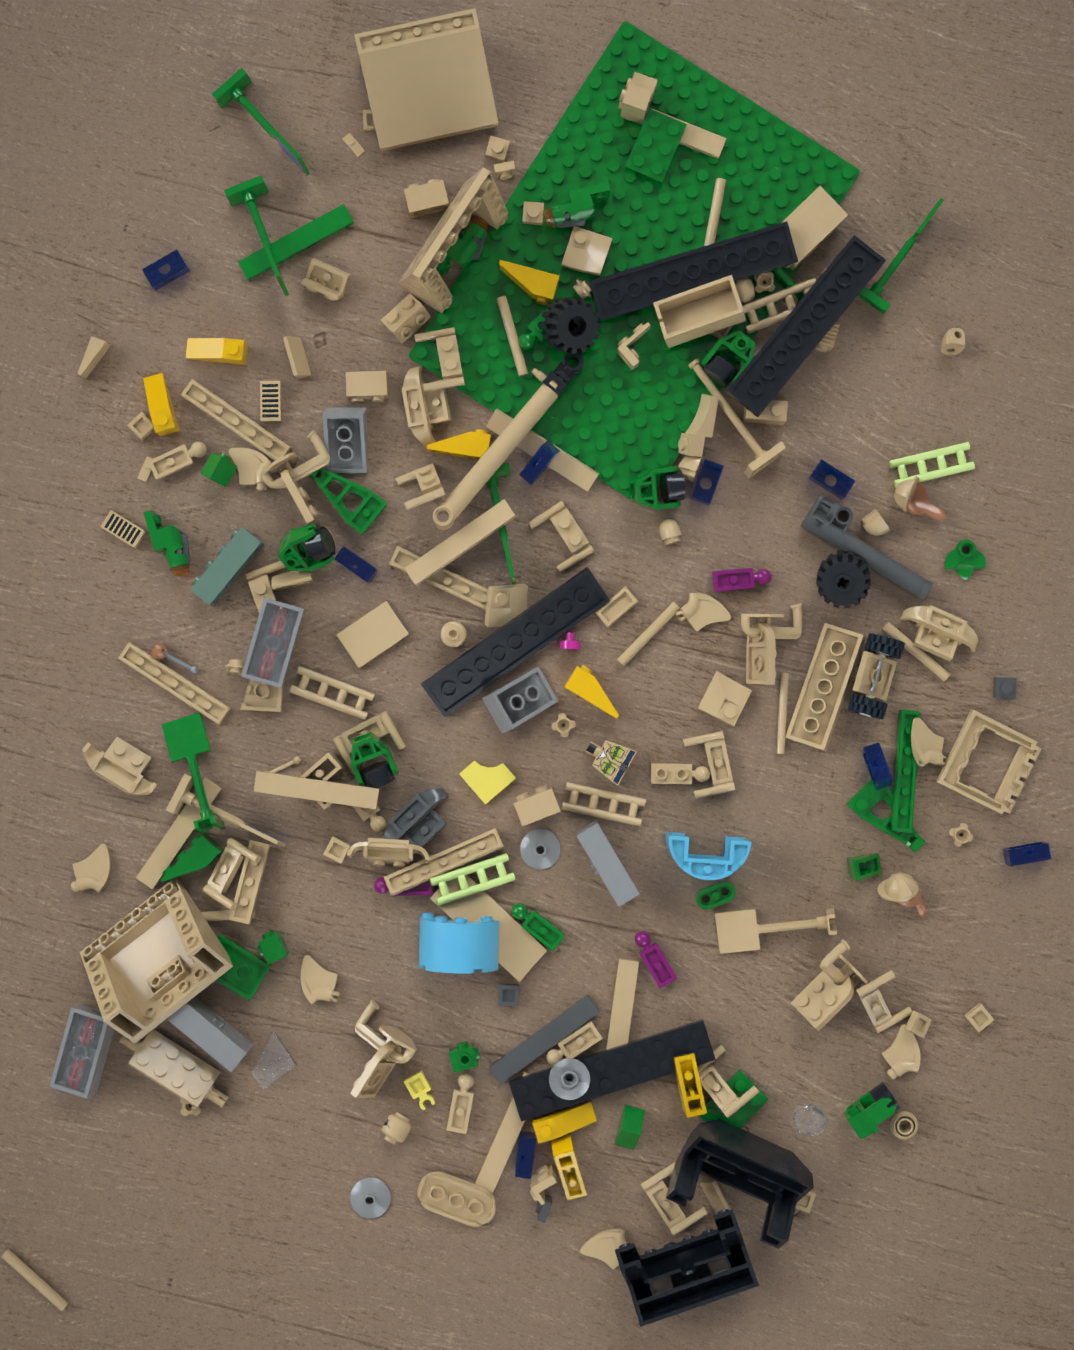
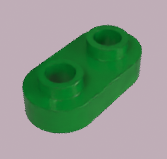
M722 881L703 888L696 894V903L705 910L727 903L735 897V887L728 881ZM722 888H728L726 895L721 894ZM708 895L709 901L703 902L702 897Z

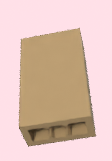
M821 186L783 221L788 222L798 258V263L784 266L792 271L835 231L848 216Z

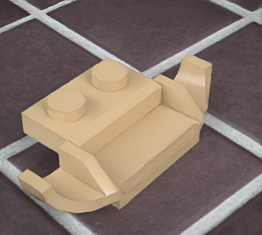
M422 366L410 368L407 372L403 388L401 389L408 428L427 447V445L436 442L431 432L433 425L451 421L446 388L425 392L423 386L425 381H422L421 378Z
M932 605L915 606L903 611L901 620L916 622L915 626L918 627L913 642L914 646L947 661L953 659L957 645L960 646L962 643L971 648L970 651L975 652L978 637L967 624V621Z
M119 737L115 738L106 752H99L90 743H87L82 750L89 767L95 775L128 795H149L157 786L156 783L147 781L141 775L152 758Z
M368 838V842H358L352 845L347 853V857L352 858L356 851L363 850L364 858L369 859V862L373 863V866L384 867L385 864H391L395 868H405V865L410 866L414 853L423 855L425 862H429V855L426 850L419 845L410 844L409 840Z

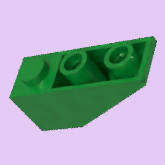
M197 835L190 843L192 847L188 851L183 850L177 856L178 862L174 866L170 864L162 872L164 877L161 881L164 882L207 867L224 850L208 835Z

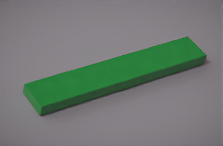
M340 205L271 243L272 253L277 264L283 263L354 224L345 205ZM265 248L238 261L248 281L272 269Z
M899 710L890 829L893 832H913L917 762L912 752L911 729L913 719L920 718V711Z

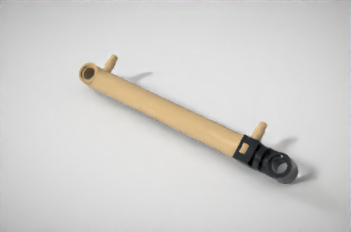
M576 352V354H565L562 362L548 376L537 368L533 369L532 374L542 382V386L446 500H443L441 497L432 500L439 506L433 512V520L437 528L447 530L452 527L454 520L555 400H558L563 395L571 381L581 373L584 359L579 352ZM575 360L578 362V366L571 367L568 365V362ZM441 514H447L449 519L446 522H440L438 517Z

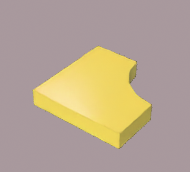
M473 761L459 773L485 805L516 779L504 763L496 767H485Z

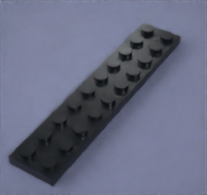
M786 221L589 282L600 321L602 322L652 307L654 302L732 275L735 282L798 263V258L789 225Z
M854 235L731 384L726 393L756 417H759L882 267L886 259Z
M586 567L422 682L421 686L442 715L446 717L607 604L610 600L589 568Z
M702 1019L577 1059L587 1067L590 1074L589 1088L578 1099L565 1100L558 1097L552 1091L549 1084V1074L552 1067L509 1080V1085L522 1122L676 1073L674 1057L694 1053L697 1066L716 1059ZM566 1075V1080L571 1081L573 1075Z

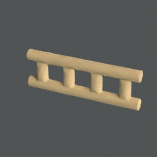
M812 278L743 305L744 314H748L751 325L745 327L747 334L785 320L796 306L793 295L802 291L806 294L814 285L816 279ZM785 298L789 310L777 314L774 302ZM766 306L770 317L758 321L755 310Z
M298 667L297 674L302 675L298 687L291 686L290 693L366 720L368 713L364 712L363 708L366 700L373 701L374 693L307 668ZM309 679L321 682L317 694L306 690ZM328 686L340 689L336 701L325 697ZM347 693L359 696L355 708L344 704Z
M567 782L565 790L571 791L569 803H562L561 810L641 826L642 819L636 818L638 806L645 807L646 799ZM579 793L591 795L589 807L577 805ZM599 797L611 800L608 811L596 809ZM619 801L630 804L628 816L616 813Z

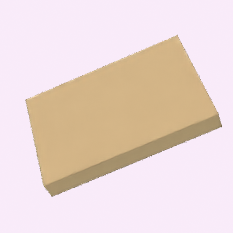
M385 601L337 634V637L358 668H361L410 634L389 603Z

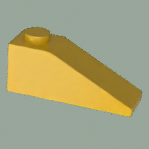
M500 260V270L528 295L536 299L537 303L542 305L553 303L559 283V275Z
M188 338L186 359L239 365L247 364L248 344L245 340L229 338Z
M159 373L143 378L155 433L162 437L180 431L164 374Z
M476 429L475 432L470 431L427 445V451L479 460L490 447L491 435L487 434L488 431Z
M584 665L581 668L577 666L566 683L565 688L617 719L619 714L595 676L591 675L593 671Z
M691 1053L674 1057L678 1088L686 1117L690 1118L706 1114L707 1110L695 1054Z
M588 1101L534 1117L533 1126L539 1144L564 1136L596 1122L597 1119L592 1102Z
M570 1134L551 1140L553 1156L567 1201L586 1196L585 1185Z

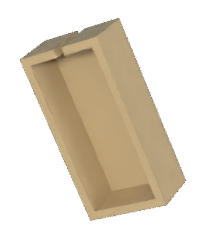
M732 275L653 303L668 348L746 321Z

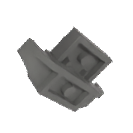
M441 788L430 789L416 794L388 821L389 824L385 830L384 839L409 840L410 844L419 845L424 848L448 825L435 809L437 808L436 805L449 797V795Z

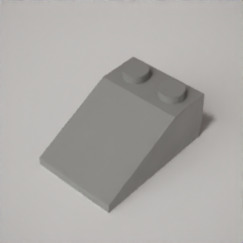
M326 408L322 417L325 448L330 455V462L326 465L327 470L333 473H367V408Z
M539 666L482 698L501 733L512 730L558 702Z

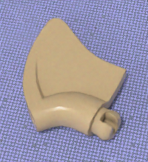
M230 448L228 451L235 465H237L239 472V485H257L256 489L258 491H266L268 487L260 473L272 462L258 451L249 448Z
M689 593L688 602L680 608V611L676 612L678 620L684 621L687 619L696 632L710 623L731 619L730 613L719 601L702 593Z
M914 718L911 729V746L917 764L921 767H924L927 763L939 766L945 765L946 763L943 760H947V758L942 754L944 738L934 734L920 718Z
M101 844L85 860L72 864L76 881L71 883L73 892L94 889L100 893L104 889L111 872V858L106 844Z
M310 955L304 956L300 977L302 990L311 1004L318 1000L338 1002L340 993L334 991L338 973L324 969Z
M905 1024L900 1026L891 1046L881 1053L891 1067L887 1074L892 1080L908 1071L917 1073L920 1067L921 1056L918 1042L913 1033L905 1030L907 1026Z
M621 1229L602 1231L586 1241L580 1248V1252L583 1255L600 1259L609 1267L615 1269L619 1265L615 1250L619 1249L620 1245L627 1243L625 1241V1231Z

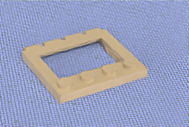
M971 709L936 783L999 814H1003V812L1010 814L1016 803L1015 800L1011 799V796L1018 798L1025 785L1019 779L1022 777L1027 780L1034 766L1028 761L1029 759L1036 761L1042 748L1036 746L1037 741ZM984 728L993 731L994 734L1010 742L1020 745L994 799L970 785L966 786L959 782L960 776Z

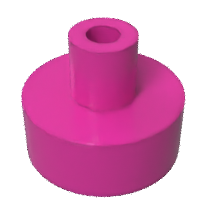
M567 633L566 641H560V649L580 650L581 642L575 641V633Z

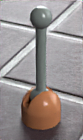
M157 642L150 656L160 660L167 657L189 669L193 674L198 672L197 666H190L168 654L167 647L160 642Z

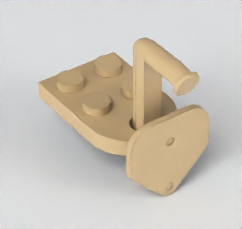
M313 430L307 436V440L313 443L319 455L293 469L291 465L298 461L299 457L294 452L289 453L272 462L260 475L265 484L270 488L282 489L287 487L306 523L317 526L320 524L318 521L320 515L315 507L309 505L308 501L311 499L306 490L299 487L297 481L321 469L330 462V455L316 434V431ZM280 471L281 477L273 480L271 474Z
M802 603L790 606L793 610V627H771V618L784 617V614H741V628L747 634V684L775 685V658L777 655L775 639H798L801 636ZM750 617H758L757 622L762 623H755L750 627Z
M843 939L821 961L820 968L823 971L791 1002L818 1032L850 1001L855 986L861 981L865 984L868 983L841 955L846 950H850L848 943ZM838 957L845 963L841 969L836 968L832 964Z
M374 1000L370 1001V1004L365 1008L355 1024V1032L378 1050L372 1059L365 1064L364 1072L353 1084L354 1088L350 1094L355 1098L375 1097L396 1063L408 1062L417 1050L413 1040L398 1028L381 1025L379 1031L387 1037V1040H385L367 1025L375 1010H379V1005ZM400 1046L406 1048L403 1055L401 1054Z

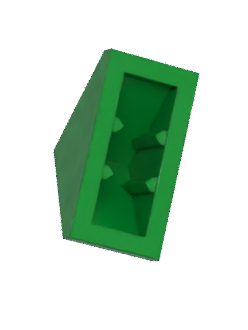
M878 853L847 858L850 878L855 881L881 874Z
M625 1104L615 1145L632 1150L635 1149L641 1136L644 1109Z

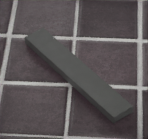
M586 995L490 1065V1070L502 1084L600 1011L590 997Z

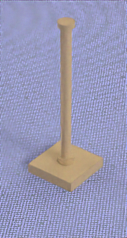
M697 358L688 365L689 368H693L712 396L719 397L718 404L756 454V460L751 462L744 472L748 478H751L779 458L786 447L781 441L767 452L766 450L763 451L715 384L703 371L699 364L700 360Z

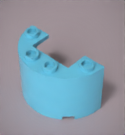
M665 832L666 847L673 860L686 873L703 880H718L733 874L746 861L752 841L745 837L725 836L724 856L688 854L689 836H685V833Z
M422 913L419 928L420 969L425 966L427 971L455 974H471L479 970L482 973L498 970L499 920H493L491 916H481V919L474 922L467 921V918L457 917L454 921L447 920L446 916L434 917V913Z

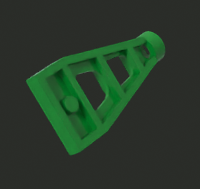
M323 467L308 475L311 479L315 480L345 522L361 535L366 532L388 505L371 490ZM331 480H336L344 485V490L339 496H334L329 491L327 486ZM349 492L358 494L363 499V502L354 512H350L343 503V498Z
M874 775L846 805L864 821L904 843L913 852L918 851L924 845L925 840L917 834L914 827L912 833L890 831L891 828L888 826V823L891 821L893 794ZM881 799L887 802L891 810L886 819H879L871 813L873 806Z

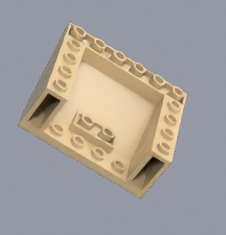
M475 8L354 34L380 151L499 126Z
M484 167L465 181L398 282L404 291L412 294L440 313L449 308L453 296L436 267L444 261L449 247L456 243L461 229L468 225L471 214L497 230L508 218L507 208L493 176Z
M177 878L167 883L80 952L103 1021L133 1043L138 1042L233 967L226 950L181 881Z

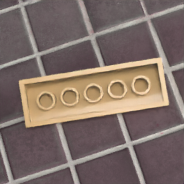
M827 623L824 624L785 738L825 752L827 751L865 640L864 635Z
M465 875L469 887L477 885L470 876ZM458 878L446 882L449 893L461 890ZM439 888L430 897L436 905H438L436 898L442 896ZM486 891L439 906L454 921L457 917L467 918V921L474 922L481 919V916H491L493 920H499L498 963L519 982L547 952V949L532 934L521 927V924Z

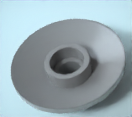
M532 830L522 839L520 845L521 857L528 866L534 869L549 868L559 858V840L549 830ZM538 846L544 847L543 853L536 851Z
M566 1058L558 1061L552 1067L549 1074V1084L552 1091L558 1097L565 1100H575L583 1096L588 1090L590 1074L587 1067L581 1061ZM566 1075H573V1079L571 1081L566 1080Z
M366 1177L359 1180L354 1185L350 1195L352 1208L358 1215L364 1218L381 1216L387 1211L391 1201V1193L385 1182L375 1177ZM372 1197L374 1201L372 1203H368L366 1201V1198Z

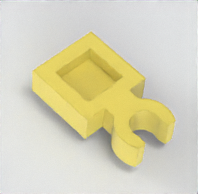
M422 1070L404 1080L412 1098L419 1097V1105L422 1110L426 1109L425 1100H430L432 1105L435 1104V1098L427 1093L432 1087Z

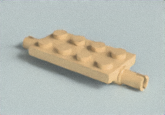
M153 1029L145 1040H139L136 1043H133L125 1036H122L119 1043L134 1051V1055L128 1063L129 1066L193 1107L198 1108L202 1100L208 1098L222 1108L228 1100L229 1096L215 1089L213 1085L220 1075V1071Z

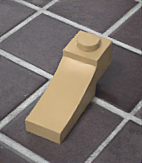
M706 394L701 395L699 408L692 424L685 433H681V438L678 441V453L702 457L705 437L713 436L719 397Z

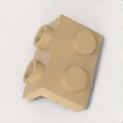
M313 258L311 259L306 278L302 280L301 284L306 286L307 290L315 293L318 291L324 294L325 298L335 301L344 296L351 274Z
M408 294L380 321L395 335L400 343H403L425 324L431 316L412 294Z
M552 1164L548 1167L547 1165L537 1169V1173L531 1176L530 1194L534 1201H539L541 1205L545 1204L544 1190L557 1183L556 1170Z

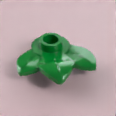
M962 540L958 542L955 550L947 554L944 565L946 570L955 568L959 577L967 580L972 575L974 568H985V557L976 550V546L972 541ZM964 546L968 548L967 554L962 551Z

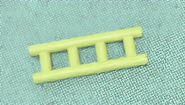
M969 442L890 460V468L897 467L900 479L894 480L895 488L902 481L914 479L915 476L919 477V482L975 469L973 461L967 463L964 451L970 450ZM956 453L959 465L947 467L945 455ZM937 458L939 470L927 472L925 460ZM917 462L920 474L908 477L905 465Z
M507 853L430 878L431 885H438L442 895L436 898L438 906L514 881V873L507 874L503 864L509 861ZM496 865L499 877L488 881L484 869ZM477 872L480 884L469 887L465 875ZM458 878L461 890L449 893L446 882Z

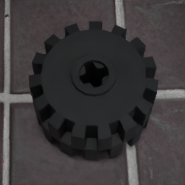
M566 297L565 299H556V304L550 303L547 306L549 312H543L542 314L545 322H540V328L545 329V332L542 333L543 338L549 339L547 344L550 347H555L556 350L575 354L576 352H585L586 347L591 348L594 345L592 340L598 339L600 335L596 333L597 328L601 329V323L596 320L600 318L599 313L593 311L595 307L592 304L586 303L587 301Z
M840 550L835 555L829 554L827 559L821 562L817 573L816 585L818 586L820 597L823 596L827 604L830 602L834 603L833 607L839 608V605H844V609L850 608V604L853 603L856 606L860 603V599H865L868 595V589L870 590L871 574L867 562L863 561V557L860 555L855 556L854 552L849 550L848 553H843V550ZM840 578L847 580V584L840 582Z

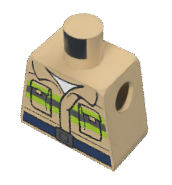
M607 740L604 741L601 747L591 741L585 751L595 757L591 765L616 785H619L637 753L635 750Z

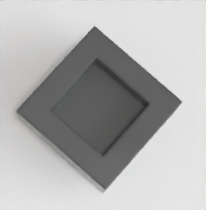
M994 677L993 698H1016V678Z
M499 984L498 1006H518L519 985Z
M545 1195V1204L543 1205L538 1201L535 1209L537 1220L543 1223L546 1222L552 1205V1198Z

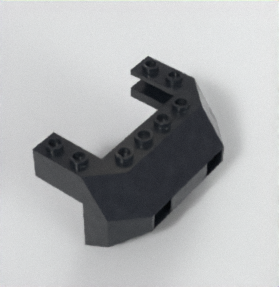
M715 1119L699 1123L690 1133L675 1162L666 1199L685 1207L687 1199L691 1201L694 1198L699 1175L702 1173L768 1203L760 1241L779 1249L789 1241L796 1203L814 1188L813 1174L792 1151L721 1119Z
M723 1209L717 1212V1215L713 1216L717 1229H707L696 1237L693 1235L687 1236L681 1242L667 1243L664 1245V1248L647 1250L641 1256L634 1243L622 1244L619 1246V1249L615 1250L622 1276L628 1285L640 1327L759 1286L733 1209Z

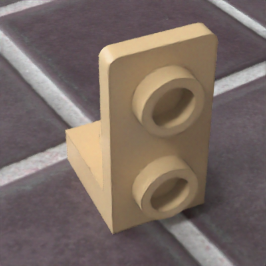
M649 322L645 325L642 323L633 330L634 334L629 339L626 336L617 344L619 346L617 354L631 370H634L639 365V356L634 349L631 348L629 350L628 347L650 329L651 325Z

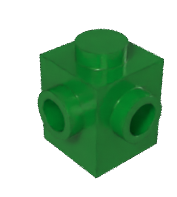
M211 453L200 474L226 487L229 480L233 477L237 465L231 463L232 458L223 453H220V455Z
M271 930L263 934V939L258 941V951L261 957H265L267 964L284 958L289 954L280 931L274 933Z
M468 1041L456 1044V1047L449 1049L454 1073L478 1066V1060L481 1059L478 1047L474 1048L473 1043L468 1044Z

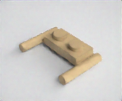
M455 328L414 334L416 342L436 339L443 380L423 384L424 391L428 392L465 385Z
M433 463L395 478L398 486L416 478L423 495L404 502L407 510L445 495Z
M562 501L528 522L531 529H534L547 519H550L572 553V557L556 566L560 573L594 552L589 541Z
M281 561L245 573L259 613L264 597L277 601L267 574L285 568Z
M387 711L362 722L333 739L352 774H354L351 768L350 754L352 739L369 732H373L378 738L390 733L399 750L406 747Z
M723 731L683 739L684 747L704 743L713 787L694 791L695 799L735 791Z
M233 838L228 839L227 847H225L208 880V884L203 888L204 893L231 911L235 910L237 904L222 895V893L227 892L244 856L255 863L261 860L260 855Z
M892 970L856 990L877 1033L884 1031L912 1014L911 1008L907 1007L892 1016L878 989L879 986L896 977Z
M722 1045L713 1051L715 1059L726 1051ZM714 1061L698 1065L701 1085L727 1118L731 1117L759 1093V1090L754 1085L738 1098L714 1066H712L711 1063Z
M675 1162L641 1183V1186L673 1236L708 1214L705 1207H702L686 1217L679 1204L666 1199L668 1187L663 1179L673 1173Z

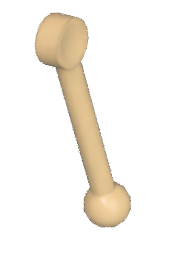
M296 756L294 760L271 771L264 772L276 773L293 764H300L301 758Z

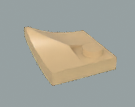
M573 227L561 266L600 276L612 238L579 227Z
M524 583L488 586L484 624L487 627H502L527 609L528 586Z
M716 671L698 710L734 727L752 690Z

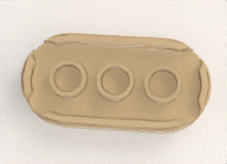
M444 1172L428 1173L419 1183L417 1189L418 1199H420L422 1206L431 1212L472 1227H479L482 1224L489 1223L495 1216L496 1199L488 1189Z

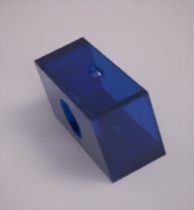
M175 250L143 268L142 271L152 288L156 291L188 273L190 269L180 252ZM168 263L170 271L167 274L160 273L159 268Z
M546 441L519 475L530 485L534 484L560 450L551 442Z
M705 459L690 499L709 506L724 466ZM709 478L712 486L709 489H703L700 486L701 479Z
M822 459L808 477V479L841 500L846 497L855 483L854 479ZM827 475L835 476L836 484L834 486H829L825 483Z
M345 546L341 548L335 557L336 561L367 583H370L378 572L376 568Z
M880 743L863 747L862 755L875 789L879 790L892 786L893 777Z
M1043 841L1003 848L1005 864L1009 866L1051 859L1049 843Z
M520 1131L515 1177L531 1179L536 1133Z

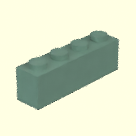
M243 527L234 531L229 544H224L218 551L219 556L215 561L211 560L205 567V573L202 576L196 577L192 582L193 587L191 591L210 606L216 604L264 546L259 539Z

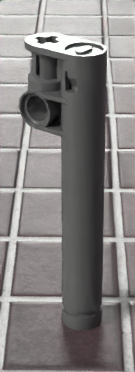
M821 492L802 522L801 527L836 549L843 550V553H848L849 550L854 552L855 556H862L863 561L867 562L869 569L923 600L931 590L933 583L927 579L925 580L922 576L847 532L846 530L853 519L852 510L836 502L829 501L824 498V494ZM839 512L846 514L847 520L845 522L838 519Z

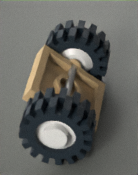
M869 633L865 650L869 652L863 651L853 686V691L865 694L866 697L852 694L848 706L849 711L884 720L888 704L874 698L883 701L887 700L897 662L886 657L901 659L905 646L903 641Z

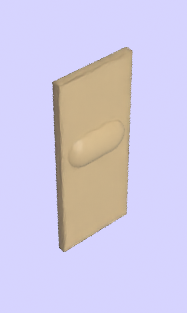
M351 133L342 138L357 157L365 152Z
M148 456L137 477L144 482H147L152 471L148 463L152 458Z

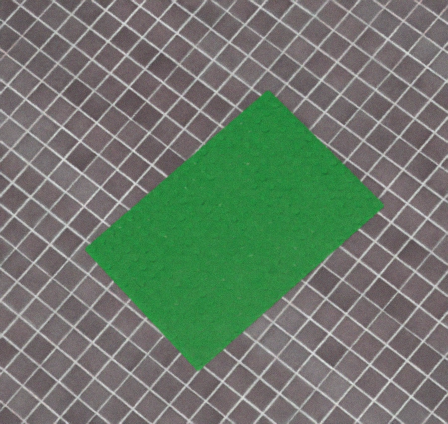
M625 21L619 27L505 204L508 211L506 222L500 225L498 230L492 226L486 234L487 238L479 259L472 260L463 269L450 289V293L453 296L451 305L443 313L436 311L423 333L454 327L465 385L455 386V388L492 412L499 409L514 419L542 386V382L532 374L533 369L537 368L548 376L551 371L553 372L568 352L550 347L547 344L549 339H545L541 343L535 339V344L531 349L525 350L521 348L528 375L518 376L497 298L506 296L518 339L522 334L530 333L527 326L548 305L537 303L536 299H533L502 272L499 267L500 260L559 275V283L554 301L559 298L565 299V297L582 299L574 289L577 279L582 282L585 280L591 287L589 281L703 247L717 178L725 179L726 184L715 243L782 223L819 186L840 205L860 171L852 164ZM634 72L658 80L650 109L652 108L725 137L726 141L719 159L679 144L663 183L625 168L642 127L641 124L620 117L621 110L618 109L619 100L623 89L625 90L628 78H633ZM609 182L610 196L600 202L592 200L594 216L587 219L584 226H576L612 238L600 276L562 267L561 264L573 227H555L551 206H556L565 201L568 203L569 191ZM524 201L544 203L543 225L522 224ZM802 262L793 271L790 268H782L792 279ZM774 270L768 271L774 274V291H762L761 293L755 291L752 302L786 289V284ZM754 276L748 277V279L752 280L755 289L756 281L754 280ZM590 291L592 297L587 296L582 300L592 304L595 307L593 311L598 312L593 292ZM654 306L602 322L600 318L596 319L597 322L601 323V329L597 328L596 332L600 335L598 339L592 340L594 345L591 348L586 347V351L580 353L584 359L583 370L571 381L563 395L558 400H555L531 429L536 434L598 472L597 479L630 500L629 481L647 468L672 466L679 456L678 441L681 438V433H685L692 424L699 408L701 395H712L693 368L690 369L688 365L697 358L700 360L699 364L701 365L703 359L719 340L713 335L707 334L668 348ZM766 306L755 310L758 321L766 319L769 315ZM745 313L746 321L733 325L727 336L740 330L753 340L758 331L747 334L745 327L751 325L748 314ZM649 322L651 325L650 329L628 347L629 350L631 348L634 349L639 356V365L634 370H631L617 354V348L619 347L617 344L626 336L629 339L634 334L633 330L641 323L645 325ZM436 339L416 342L409 353V358L443 380ZM723 350L715 354L728 361L734 368L738 364L736 360ZM571 360L568 362V365L576 367L578 362ZM712 380L717 389L720 391L722 389V386L718 385ZM661 473L655 476L656 490L660 485Z

